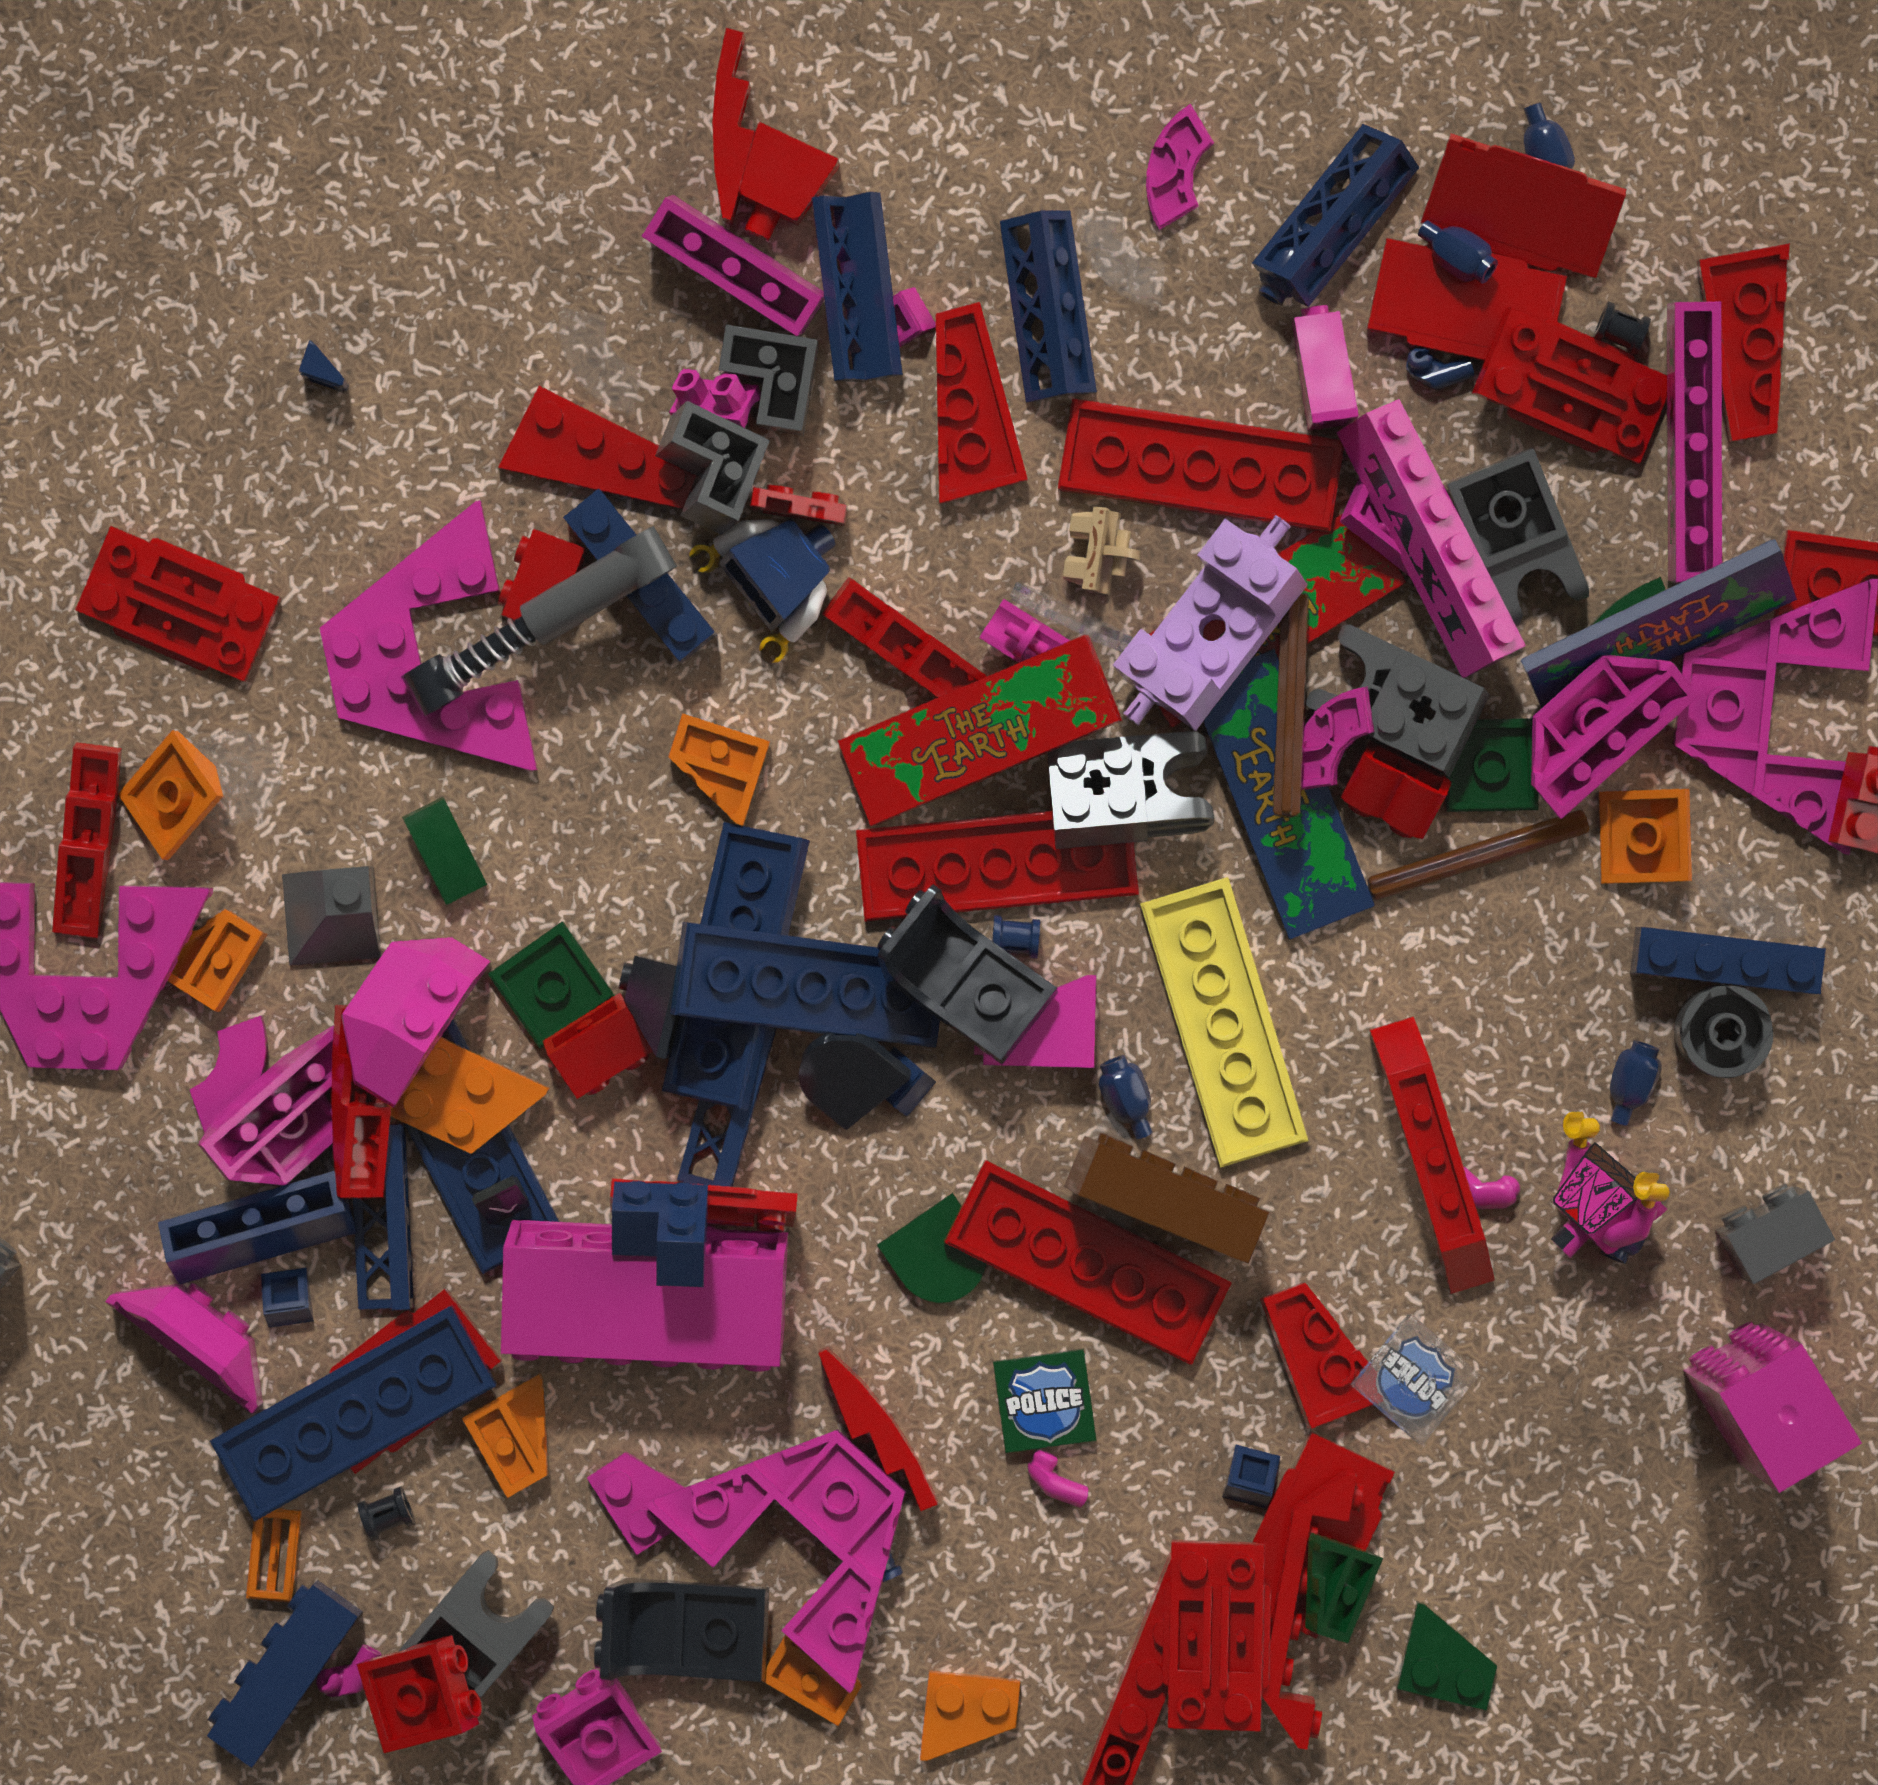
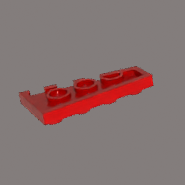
M1790 243L1697 261L1704 302H1721L1722 404L1729 443L1774 435L1778 432L1781 351L1784 341L1783 321L1787 295L1786 276Z
M980 302L936 313L940 505L1028 481Z
M538 386L498 466L499 469L592 490L600 489L603 492L682 510L696 475L656 457L659 445L541 386Z

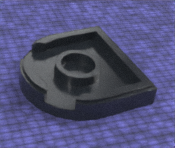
M827 1033L813 1040L804 1050L799 1067V1083L809 1101L843 1129L848 1130L909 1081L911 1070L878 1042L864 1034L856 1033V1036H834V1033Z

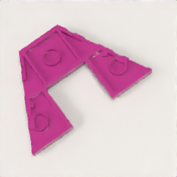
M475 501L319 629L338 718L536 771L538 769L519 680L463 691V695L424 717L401 678L402 675L422 664L411 614L412 609L500 591L482 501Z
M1870 579L1682 654L1681 673L1698 693L1699 697L1676 716L1673 745L1846 855H1850L1851 847L1828 842L1846 762L1767 754L1776 663L1869 671L1878 579Z
M0 882V1010L27 1066L35 1068L122 1069L132 1051V1045L137 1035L141 1033L149 1018L148 1014L160 990L164 989L178 962L177 957L184 944L190 939L193 933L191 930L207 899L212 896L213 888L119 886L118 977L34 974L35 883Z
M837 1429L656 1498L645 1504L655 1516L712 1568L717 1565L774 1500L783 1506L843 1562L781 1631L849 1693L854 1689L906 1491L891 1477L886 1475L879 1466Z

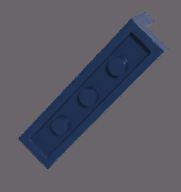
M1362 124L1254 259L1252 264L1256 270L1283 282L1296 302L1309 307L1420 168L1403 141ZM1369 142L1379 146L1371 157L1358 161V155ZM1350 178V184L1343 192L1330 196V190L1337 182ZM1322 213V219L1315 227L1302 231V225L1309 217ZM1294 245L1295 253L1283 267L1271 262L1279 249Z
M866 192L847 197L826 195L813 197L834 381L868 382L903 375L881 193ZM830 209H834L836 229L832 225ZM836 258H838V260L840 261L841 274L837 269ZM842 303L846 308L847 320L843 316ZM848 349L851 352L853 370H850Z
M1040 210L1000 221L1026 403L1060 396L1086 395L1097 392L1071 211ZM1029 225L1031 244L1025 253L1019 248L1017 228ZM1029 272H1032L1037 279L1038 289L1033 298L1026 293L1025 280ZM1036 317L1043 322L1044 335L1039 344L1033 339L1031 326ZM1044 362L1050 368L1052 387L1040 390L1038 371Z
M767 1027L748 1111L726 1106L731 1115L727 1131L712 1138L703 1120L706 1110L717 1105V1103L699 1100L677 1180L691 1184L733 1187L777 1028ZM702 1130L708 1141L696 1147L700 1131ZM725 1137L722 1152H720L715 1142ZM708 1146L712 1147L719 1160L713 1181L689 1173L694 1154Z
M404 1123L389 1125L385 1171V1205L376 1212L363 1198H353L354 1225L356 1229L355 1254L358 1310L384 1308L406 1310L414 1307L406 1127ZM364 1209L373 1216L366 1226H364ZM386 1210H387V1221L382 1217V1215L385 1213ZM376 1221L388 1230V1250L380 1258L365 1246V1234ZM366 1255L375 1262L368 1272ZM388 1256H389V1267L384 1263V1261L388 1258ZM378 1267L382 1268L390 1276L391 1298L380 1300L368 1299L367 1280Z

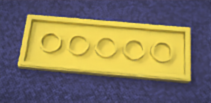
M1226 877L1141 903L1140 906L1220 1168L1307 1142L1308 1137L1229 878Z

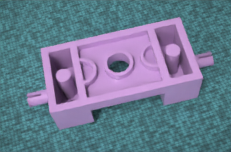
M1275 515L1259 537L1254 534L1245 533L1233 523L1224 519L1197 554L1205 565L1202 571L1152 636L1140 629L1113 664L1123 679L1140 692L1127 710L1123 712L1129 720L1139 726L1145 715L1156 704L1163 707L1196 731L1308 585L1298 569L1281 558L1274 549L1288 529L1291 528L1286 521L1281 520L1279 516ZM1212 620L1224 621L1226 623V630L1221 638L1215 641H1208L1203 638V629L1207 623Z

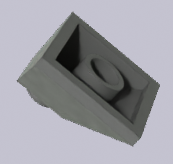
M363 866L282 874L289 966L381 957L374 867Z

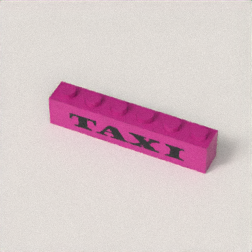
M1673 302L1667 304L1668 581L1672 582L1686 581L1722 563L1721 302Z
M1400 399L1365 413L1338 431L1337 435L1362 484L1366 486L1369 497L1382 523L1386 524L1389 536L1394 539L1402 554L1400 558L1461 677H1468L1525 647L1526 645Z

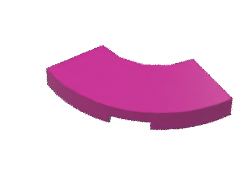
M1191 104L1178 112L1164 127L1154 144L1146 173L1147 201L1153 221L1159 231L1199 207L1193 191V172L1200 157L1214 145V141Z
M1368 686L1344 692L1330 699L1314 712L1313 716L1304 726L1301 790L1336 785L1338 765L1344 751L1358 738L1375 732Z
M258 1016L217 1031L220 1050L216 1066L205 1081L190 1089L204 1133L215 1116L263 1074L268 1051L267 1033L263 1016Z

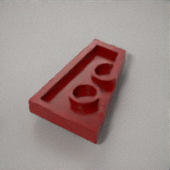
M1301 1282L1260 1298L1307 1428H1315L1382 1401L1376 1390V1373L1370 1367V1363L1360 1350L1354 1347L1339 1328L1340 1325L1306 1283Z

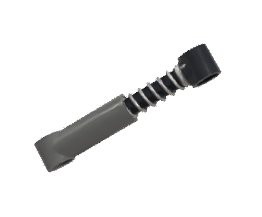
M652 526L625 541L611 553L520 606L522 616L514 621L508 618L507 625L500 629L495 626V632L487 637L481 634L480 641L473 645L468 642L467 649L459 653L454 650V653L452 655L448 654L447 657L438 654L402 675L401 678L425 717L463 695V687L468 685L472 677L480 678L482 671L486 669L494 670L496 663L499 661L507 662L509 655L513 653L521 654L523 647L526 645L534 646L536 639L542 645L548 644L633 591L650 584L672 571L677 565L655 527Z

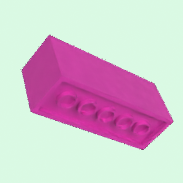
M512 1220L503 1246L501 1354H512L514 1359L521 1361L536 1360L540 1356H558L560 1361L567 1363L583 1362L586 1358L605 1359L606 1363L612 1365H627L632 1363V1360L651 1361V1364L657 1367H674L679 1362L697 1363L698 1367L711 1370L721 1369L725 1364L743 1365L744 1369L754 1372L768 1371L771 1369V1366L780 1367L785 1325L788 1233L719 1229L721 1231L707 1230L704 1287L656 1286L657 1256L612 1255V1224Z
M1750 1321L1739 1326L1728 1334L1731 1342L1719 1349H1714L1712 1345L1701 1349L1689 1358L1692 1365L1683 1370L1739 1464L1778 1493H1781L1862 1444L1804 1346L1763 1323L1754 1325Z

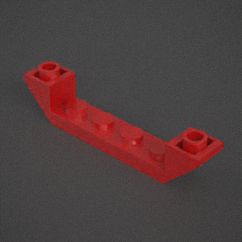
M1413 1016L1370 1029L1382 1073L1386 1075L1439 1247L1437 1252L1450 1294L1495 1281L1486 1238L1433 1066L1415 1018Z
M1345 1469L1292 1506L1270 1627L1269 1685L1262 1689V1697L1299 1749L1304 1750L1308 1749L1309 1738L1318 1739L1322 1711L1315 1710L1316 1704L1313 1696L1280 1691L1281 1685L1290 1686L1294 1659L1286 1658L1289 1640L1298 1641L1301 1628L1302 1614L1296 1613L1295 1607L1297 1596H1306L1308 1568L1303 1567L1306 1549H1308L1311 1532L1318 1534L1319 1523L1311 1522L1312 1515L1349 1522L1351 1510L1359 1512L1364 1484L1356 1483L1357 1475L1355 1470Z

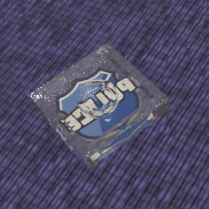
M1408 1314L1351 1385L1418 1445H1423L1480 1374L1413 1314Z

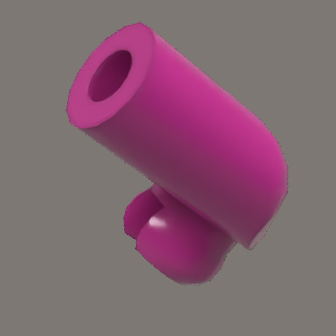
M1463 1166L1476 1208H1507L1516 1202V1197L1520 1193V1185L1514 1177L1504 1175L1498 1181L1482 1183Z
M1040 1449L1034 1452L1032 1463L1028 1462L1029 1476L1047 1496L1081 1508L1087 1500L1088 1487L1063 1478L1053 1472L1058 1463L1057 1457Z
M362 1644L352 1664L324 1669L318 1674L316 1679L318 1689L330 1697H340L362 1691L364 1688L356 1664L382 1656L381 1652L369 1645Z

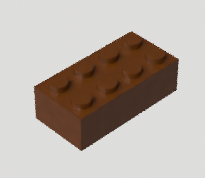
M1100 1132L1097 1140L1084 1136L1065 1182V1188L1079 1196L1249 1264L1270 1213L1258 1207L1259 1197L1229 1184L1225 1185L1223 1192L1215 1189L1218 1183L1217 1180L1185 1166L1181 1174L1173 1172L1176 1163L1143 1149L1140 1156L1136 1157L1131 1154L1132 1145Z

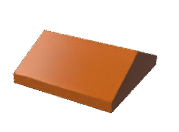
M172 730L118 795L161 859L169 860L222 799L223 792L216 766L179 731Z
M1689 789L1599 792L1601 884L1692 881Z

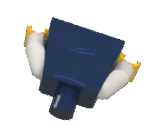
M772 519L743 520L728 529L724 534L714 538L712 546H694L689 556L693 558L706 550L709 553L710 561L708 565L701 567L698 572H713L720 565L772 632L779 627L780 632L778 634L768 635L759 645V651H761L769 641L779 643L781 654L772 662L778 663L787 654L788 643L790 641L796 642L818 619L827 593L823 578L830 572L829 565L822 556L834 548L836 544L831 532L821 524L804 534L792 520L782 524Z

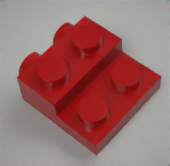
M1868 746L1866 754L1848 752L1828 842L1878 854V747Z
M452 1635L413 1645L405 1650L371 1658L356 1664L383 1753L459 1735L479 1725L477 1717L480 1716L482 1711L481 1700L475 1690L468 1689L464 1675L468 1668L467 1654L462 1646L455 1645Z

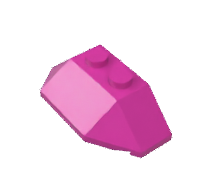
M1601 655L1533 716L1531 785L1553 812L1562 819L1699 697L1698 693L1671 661Z
M452 937L391 942L341 1016L354 1084L394 1108L491 961Z
M334 1025L284 1055L215 1116L199 1141L198 1146L226 1180L286 1185L333 1143L331 1094Z
M191 1283L188 1288L183 1284H171L120 1291L108 1297L105 1301L108 1305L218 1387L252 1414L262 1405L263 1400L255 1341L253 1337L246 1333L250 1326L231 1311H227L223 1315L210 1305L213 1297L204 1289L194 1283Z

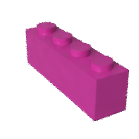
M675 195L665 197L641 236L795 336L805 332L824 302V291Z

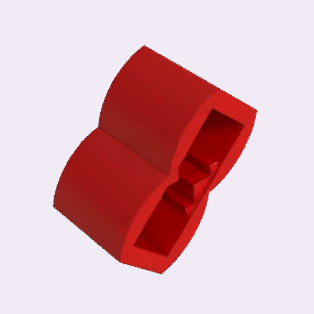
M1369 741L1346 784L1341 799L1348 803V807L1354 813L1360 816L1382 818L1389 824L1390 829L1401 837L1423 839L1441 807L1452 782L1437 771L1422 764L1411 762L1399 752L1383 744Z

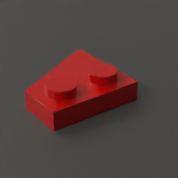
M767 484L766 489L753 487L751 507L754 512L845 526L847 505L838 503V495L812 492V496L809 498L793 495L794 489L785 486Z

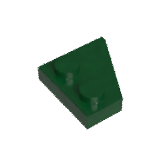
M1311 1532L1308 1545L1305 1628L1318 1635L1349 1643L1383 1558L1370 1551Z
M1416 1601L1396 1688L1487 1711L1497 1664L1434 1613L1426 1604Z

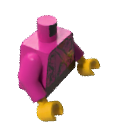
M1569 1112L1563 1120V1130L1569 1138L1574 1140L1568 1143L1565 1167L1558 1191L1553 1197V1204L1568 1221L1551 1238V1241L1571 1258L1588 1239L1605 1254H1612L1619 1248L1645 1240L1649 1235L1653 1221L1667 1210L1661 1202L1669 1197V1188L1666 1184L1657 1183L1659 1180L1658 1173L1641 1172L1635 1177L1596 1142L1591 1145L1588 1139L1594 1138L1600 1131L1598 1121L1594 1118H1585L1583 1112Z

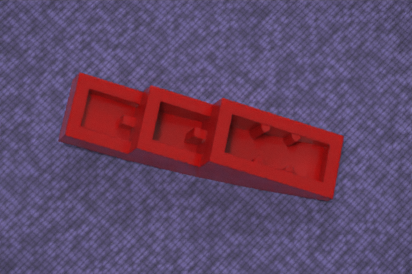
M726 28L716 73L712 129L714 172L722 219L724 223L733 225L740 201L739 189L755 131L741 127L751 91L750 82L735 78L746 40L744 32Z
M850 577L845 580L822 613L823 616L937 698L987 677L946 645L925 632Z
M76 742L73 746L70 791L66 795L63 839L58 848L52 932L92 938H98L116 815L122 748Z
M335 1005L331 1104L336 1192L340 1198L383 1197L391 1107L354 1084L352 1066L341 1018L348 1005Z
M829 1347L820 1349L818 1352L852 1439L870 1433L886 1475L904 1468L920 1511L938 1505V1499L918 1456L892 1415L866 1383Z

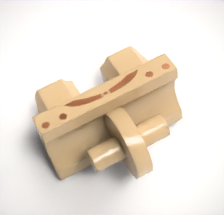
M1093 507V512L1073 513L1071 515L1070 538L1087 540L1089 542L1086 558L1067 556L1063 570L1064 580L1081 585L1082 589L1110 595L1112 575L1125 577L1127 560L1140 561L1142 551L1129 548L1131 531L1119 529L1121 513L1110 511L1108 508Z

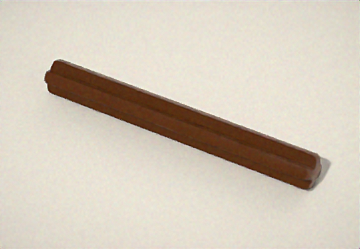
M1300 594L1280 621L1273 813L1275 816L1283 818L1297 817L1301 812L1309 599L1304 594Z
M1577 810L1566 814L1562 819L1555 817L1385 871L1368 878L1370 893L1375 900H1380L1584 835L1589 832V823L1584 811Z

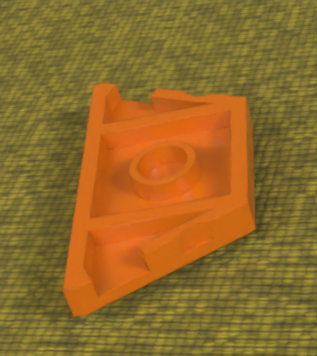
M441 1037L395 1107H391L390 1116L472 1154L547 1095L550 1087Z

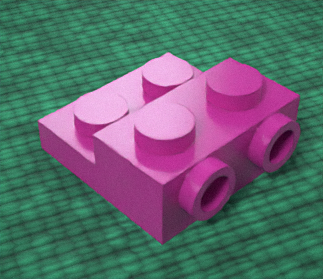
M597 1669L584 1673L575 1684L576 1689L563 1697L557 1693L545 1697L537 1705V1713L532 1715L537 1735L573 1785H609L662 1752L659 1742L637 1712L633 1700L618 1678L611 1681L601 1680L600 1672Z

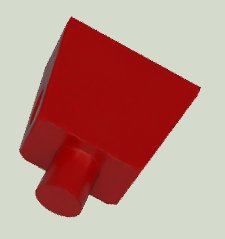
M759 122L739 189L740 199L755 206L744 229L759 238L769 241L780 218L799 226L813 206L812 198L820 196L840 165L839 159Z

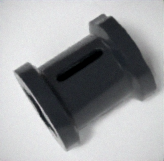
M1608 301L1602 311L1593 337L1599 341L1605 339L1628 348L1629 354L1636 356L1649 329L1651 318L1644 316L1639 319L1615 309V304Z
M401 1486L395 1488L392 1495L368 1504L364 1500L357 1503L362 1524L371 1541L379 1539L380 1533L405 1524L410 1527L416 1524L412 1508Z

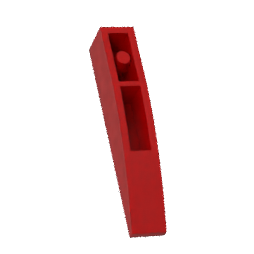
M1171 1552L1168 1554L1080 1785H1132L1165 1702L1168 1686L1162 1681L1164 1586L1166 1582L1171 1581Z

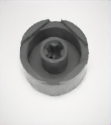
M1711 985L1696 991L1682 1004L1675 1020L1674 1040L1682 1057L1694 1069L1710 1076L1732 1078L1749 1073L1763 1063L1773 1044V1027L1767 1006L1757 995L1738 986ZM1729 1020L1731 1024L1728 1029L1733 1033L1732 1039L1717 1041L1718 1032L1714 1029L1717 1022L1726 1023Z

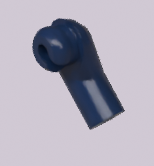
M1416 347L1408 354L1406 367L1412 378L1433 390L1443 389L1475 378L1469 357H1463L1445 364L1430 355V351L1424 347Z

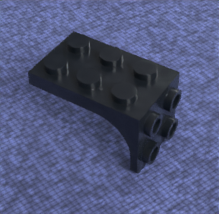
M933 884L926 892L920 890L914 895L907 905L905 913L908 915L898 928L890 927L880 939L877 945L879 950L877 958L884 979L1000 1064H1003L1058 994L1057 987L968 924L946 902L942 890Z
M624 1578L607 1586L604 1594H599L597 1599L596 1618L598 1622H602V1640H598L595 1645V1668L600 1669L601 1680L609 1681L617 1677L629 1675H670L762 1682L766 1676L770 1588Z

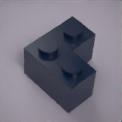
M642 1181L614 1182L612 1255L657 1256L656 1286L704 1287L708 1185L686 1182L677 1184L645 1183Z

